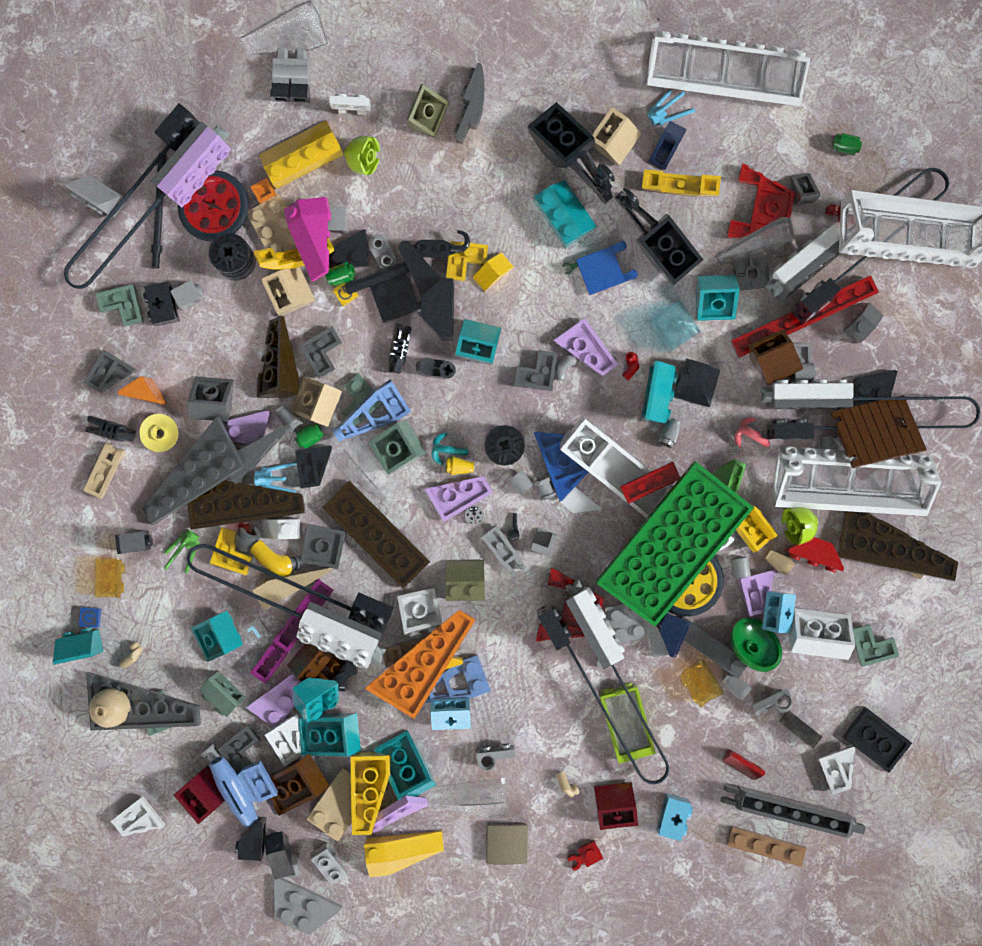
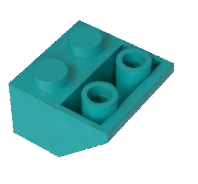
M464 319L455 356L493 365L502 328Z
M307 678L292 688L294 707L307 723L318 719L324 711L334 708L339 702L338 683L333 680Z

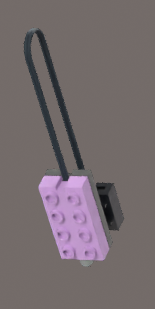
M178 103L154 132L167 146L67 263L64 269V278L68 285L75 289L88 287L166 195L181 207L187 204L195 191L203 186L206 178L215 172L217 165L228 156L231 148L224 141L230 133L223 130L219 124L213 130L210 129L202 121L199 122L190 111ZM171 148L175 153L151 180L153 184L163 191L162 194L85 284H72L68 277L71 265Z

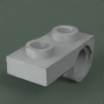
M793 343L803 370L792 374V382H796V380L812 382L815 378V365L812 363V343Z
M777 689L771 693L772 696L766 699L761 697L755 700V704L752 705L755 715L757 716L772 708H775L780 714L788 713L792 706V699L788 689L783 691L782 689ZM784 699L788 702V705L780 707L777 702Z
M509 743L500 744L499 747L491 748L490 745L481 746L480 749H476L479 767L484 771H489L494 768L495 759L514 758L515 747L510 746ZM489 756L492 758V762L484 764L482 758Z
M328 842L311 852V861L331 885L348 875L347 870L337 859L334 849Z

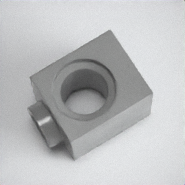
M192 280L171 290L178 307L182 310H186L204 300L202 297L204 292L200 284H196Z

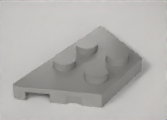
M285 878L274 879L275 919L308 935L331 919L342 908V905Z

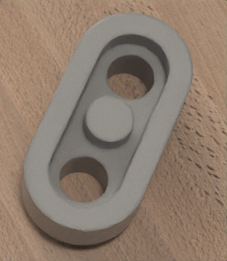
M374 235L369 241V247L380 269L383 270L397 265V259L387 239L383 235ZM377 241L382 242V245L380 247L375 246V243ZM385 258L390 259L389 264H384Z

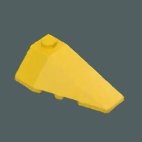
M358 752L351 755L352 835L372 834L390 776V755L375 752Z
M442 830L366 838L364 850L369 876L391 875L444 851Z

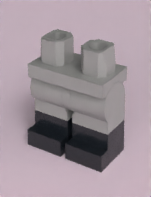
M277 49L276 58H273L272 89L270 90V97L273 101L291 102L292 100L293 102L310 103V63L306 50H295V59H290L288 49Z

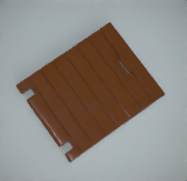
M880 400L830 413L832 419L839 418L840 420L835 423V427L847 457L855 458L854 461L850 462L852 468L927 450L906 400Z

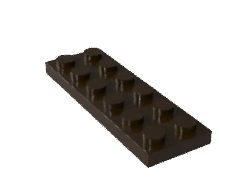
M350 480L322 507L402 589L431 562Z

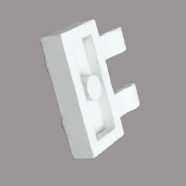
M337 93L335 96H330L329 104L332 109H338L339 114H347V110H357L358 115H366V111H370V100L364 95L347 97L345 94Z

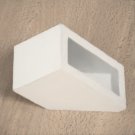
M300 519L262 520V539L301 538Z

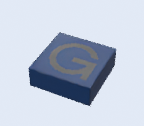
M80 607L79 627L99 628L101 608Z

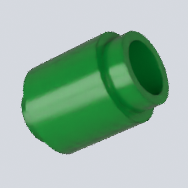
M836 133L832 149H836V152L855 156L856 153L860 152L863 142L860 141L859 136Z
M344 262L329 268L325 276L330 286H339L354 280L356 273L352 264L349 265L348 262Z
M311 423L296 432L297 437L294 439L300 448L304 447L307 449L320 441L321 437L325 435L318 423Z

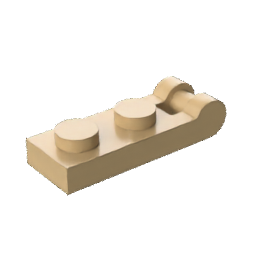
M107 442L83 491L103 499L116 469L125 455V450L113 447V444ZM109 454L114 455L112 461L107 459Z

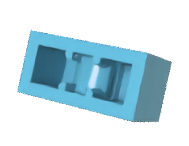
M767 591L762 624L763 630L791 633L796 599L795 594Z
M470 698L431 699L432 730L471 728Z
M666 793L656 829L658 835L678 841L682 840V836H685L687 833V818L691 817L693 810L689 799ZM676 814H678L679 818H675V821H673L672 817H676Z

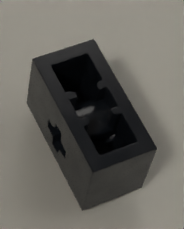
M162 282L144 286L145 292H143L145 303L149 306V311H147L149 321L155 326L180 322L176 302L171 293V290H173L172 284ZM160 301L163 302V304L160 306L161 308L157 307V305L160 304Z

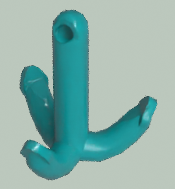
M447 433L437 435L432 442L431 456L441 466L444 463L440 460L438 452L462 456L469 454V450L466 448L440 445L439 442L448 435Z

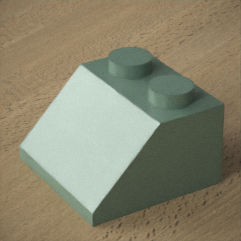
M408 421L396 423L369 441L387 475L411 464L426 454Z
M220 671L212 675L199 690L202 693V698L207 702H211L215 706V710L220 715H225L226 717L246 698Z

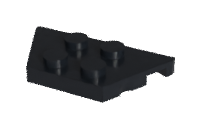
M892 370L855 378L853 381V397H891L898 371ZM853 400V407L880 400Z

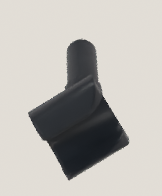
M512 513L513 530L508 531L510 541L517 540L520 536L517 526V513Z

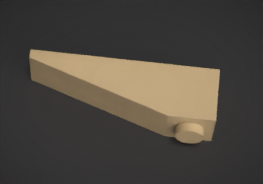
M327 567L284 576V578L306 586L333 569ZM265 578L256 583L257 588L252 591L254 594L277 603L300 589L276 578L269 581ZM258 600L263 610L271 606Z

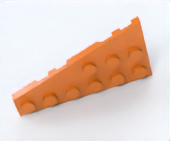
M460 609L457 610L364 689L415 719L476 619Z

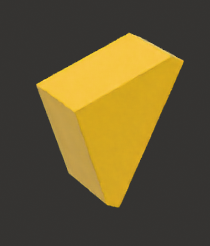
M501 252L488 260L473 276V279L486 292L513 269L514 266Z

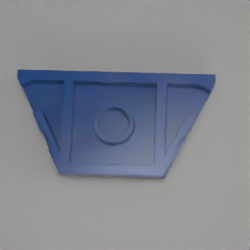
M534 432L559 502H561L589 472L560 450L559 446L564 437L563 434Z

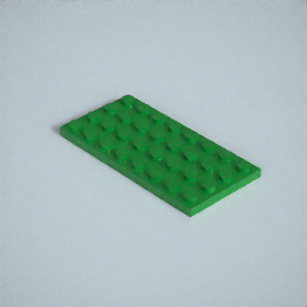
M694 460L595 582L655 627L751 513L754 507Z

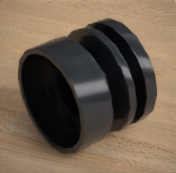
M235 233L218 235L209 247L208 256L211 264L223 277L229 280L239 281L247 278L256 266L253 250L241 236Z
M497 426L486 436L485 452L489 459L497 465H512L524 454V437L513 426ZM505 440L509 441L510 449L502 451V446L499 443Z

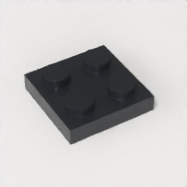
M406 274L370 287L383 324L418 311V306Z

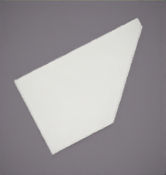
M576 487L560 502L572 513L601 509V507Z

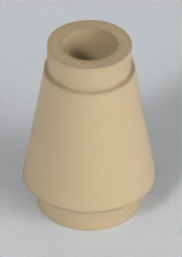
M770 550L765 557V560L780 574L783 573L785 576L788 575L795 565L791 558L773 550Z

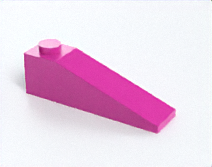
M326 197L299 199L284 209L287 226L312 281H316L328 273L329 250L327 249V238H330L328 221H331V212Z

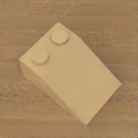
M342 767L306 819L337 842L352 823L351 772Z

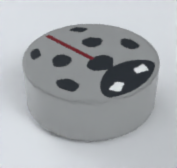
M471 506L465 512V519L471 525H478L484 519V512L478 506Z

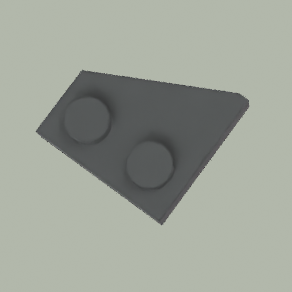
M103 350L83 383L103 393L133 374L137 369Z

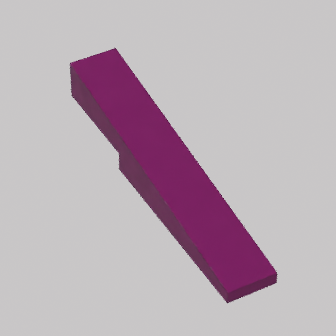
M320 579L311 588L327 597H330L334 589ZM308 593L295 612L303 615L309 602L322 607L326 600ZM294 615L289 618L250 674L264 684L269 682L299 640L296 636L301 618Z

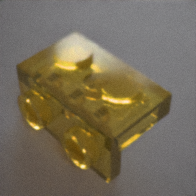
M95 559V598H121V593H124V582H121V574L125 573V564L122 563L121 559Z
M704 660L684 669L680 675L682 684L688 688L693 701L700 708L724 693Z

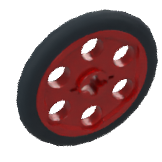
M215 170L204 181L203 186L207 187L206 194L198 195V190H196L191 200L183 207L178 205L177 209L183 227L191 235L204 241H213L218 235L224 233H236L242 227L248 214L249 201L243 185L231 174ZM219 184H225L226 190L223 193H217L216 191ZM230 199H235L237 202L236 206L229 209L227 202ZM215 202L220 209L212 208L211 210L207 203L214 204ZM198 203V211L195 213L190 212L191 204ZM223 216L228 217V224L220 226V218ZM204 218L210 220V224L206 228L200 226V222Z

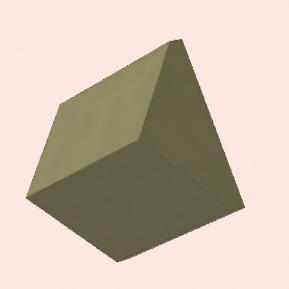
M421 84L406 119L408 127L435 138L450 102L424 84Z

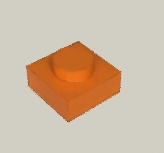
M268 178L251 186L260 204L277 195Z

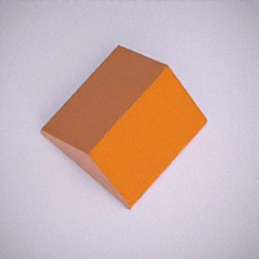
M140 376L118 391V395L164 405L167 402L153 379L145 376Z

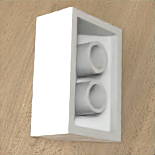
M794 608L790 633L791 652L849 660L855 647L851 615Z

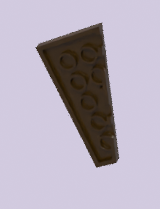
M224 480L187 504L191 530L306 513L303 494L243 483L236 484Z
M845 511L837 553L839 558L948 581L956 580L958 561L938 550H934L922 541L914 539L909 534L884 520L878 519L869 512Z

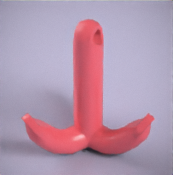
M747 417L741 421L740 428L734 435L735 443L739 448L741 447L742 434L765 447L770 445V442L761 436L758 431L747 427V424L756 421V418Z

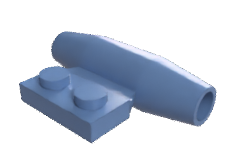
M223 756L214 758L209 763L216 786L229 809L245 828L254 826L259 819L252 801L260 803L277 796L278 793L261 760L243 767L237 774Z

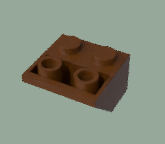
M784 329L748 345L750 360L767 385L803 370L794 344Z
M304 644L287 666L296 678L301 681L307 678L332 680L346 661L339 659L331 652L319 650L315 645Z

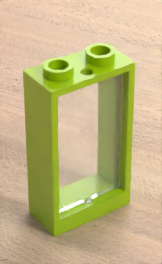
M632 682L624 683L647 723L637 685L632 684ZM621 685V688L613 689V687L603 689V693H599L600 700L633 760L656 754L652 738L623 686ZM606 718L618 764L631 761Z

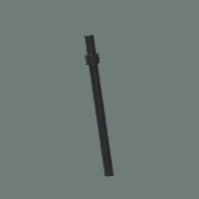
M166 154L158 162L157 173L166 164ZM156 186V200H157V198H158V197L162 194V192H163V191L160 190L157 186ZM163 199L155 208L153 244H151L150 251L152 253L153 269H159L160 254H162L163 249L161 245Z

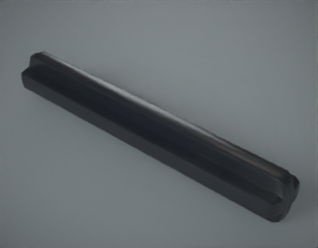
M402 262L348 282L344 285L345 290L350 295L406 274L409 270L406 263Z

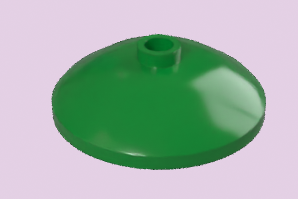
M741 619L731 630V643L734 652L749 668L759 672L772 671L782 660V647L778 637L772 631L763 630V622L757 619Z

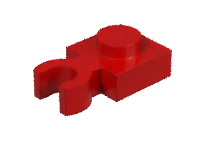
M595 840L577 848L578 855L571 854L567 857L568 862L572 860L577 861V864L572 866L573 871L578 870L583 863H585L586 867H589L604 859Z

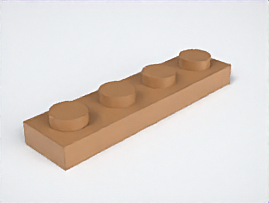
M731 826L726 843L727 846L800 867H802L807 849L802 845Z

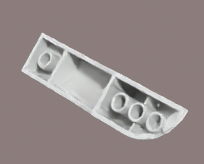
M583 416L571 431H567L559 446L560 450L625 501L626 499L620 486L651 472L649 468ZM667 485L630 503V505L647 518L672 487ZM731 536L720 550L729 546L735 539Z

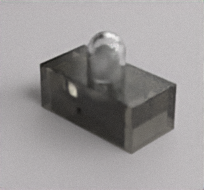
M791 711L784 714L779 720L783 726L791 731L785 739V743L789 747H794L801 739L814 749L822 739L819 733Z

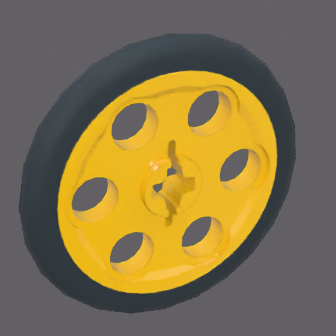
M715 556L707 564L709 568L708 573L705 575L699 574L692 584L670 608L669 611L671 613L691 617L708 611L716 604L724 587V575L722 567ZM703 583L710 585V591L707 594H703L700 591V586ZM688 594H692L695 598L694 603L691 605H687L684 601L685 596Z

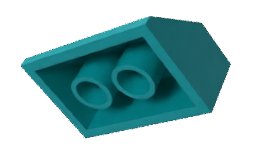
M566 180L555 183L534 196L533 202L565 249L597 228Z
M654 361L650 364L641 415L642 421L666 424V420H670L671 409H668L669 402H672L674 398L672 385L677 381L678 372L675 371L676 366L660 361Z

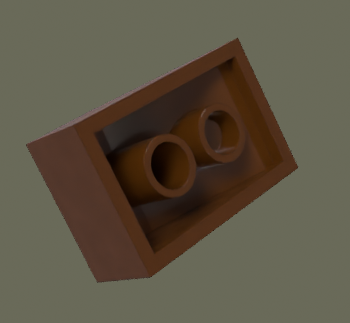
M310 754L301 757L270 776L278 793L277 796L269 798V801L280 816L318 797L329 787Z

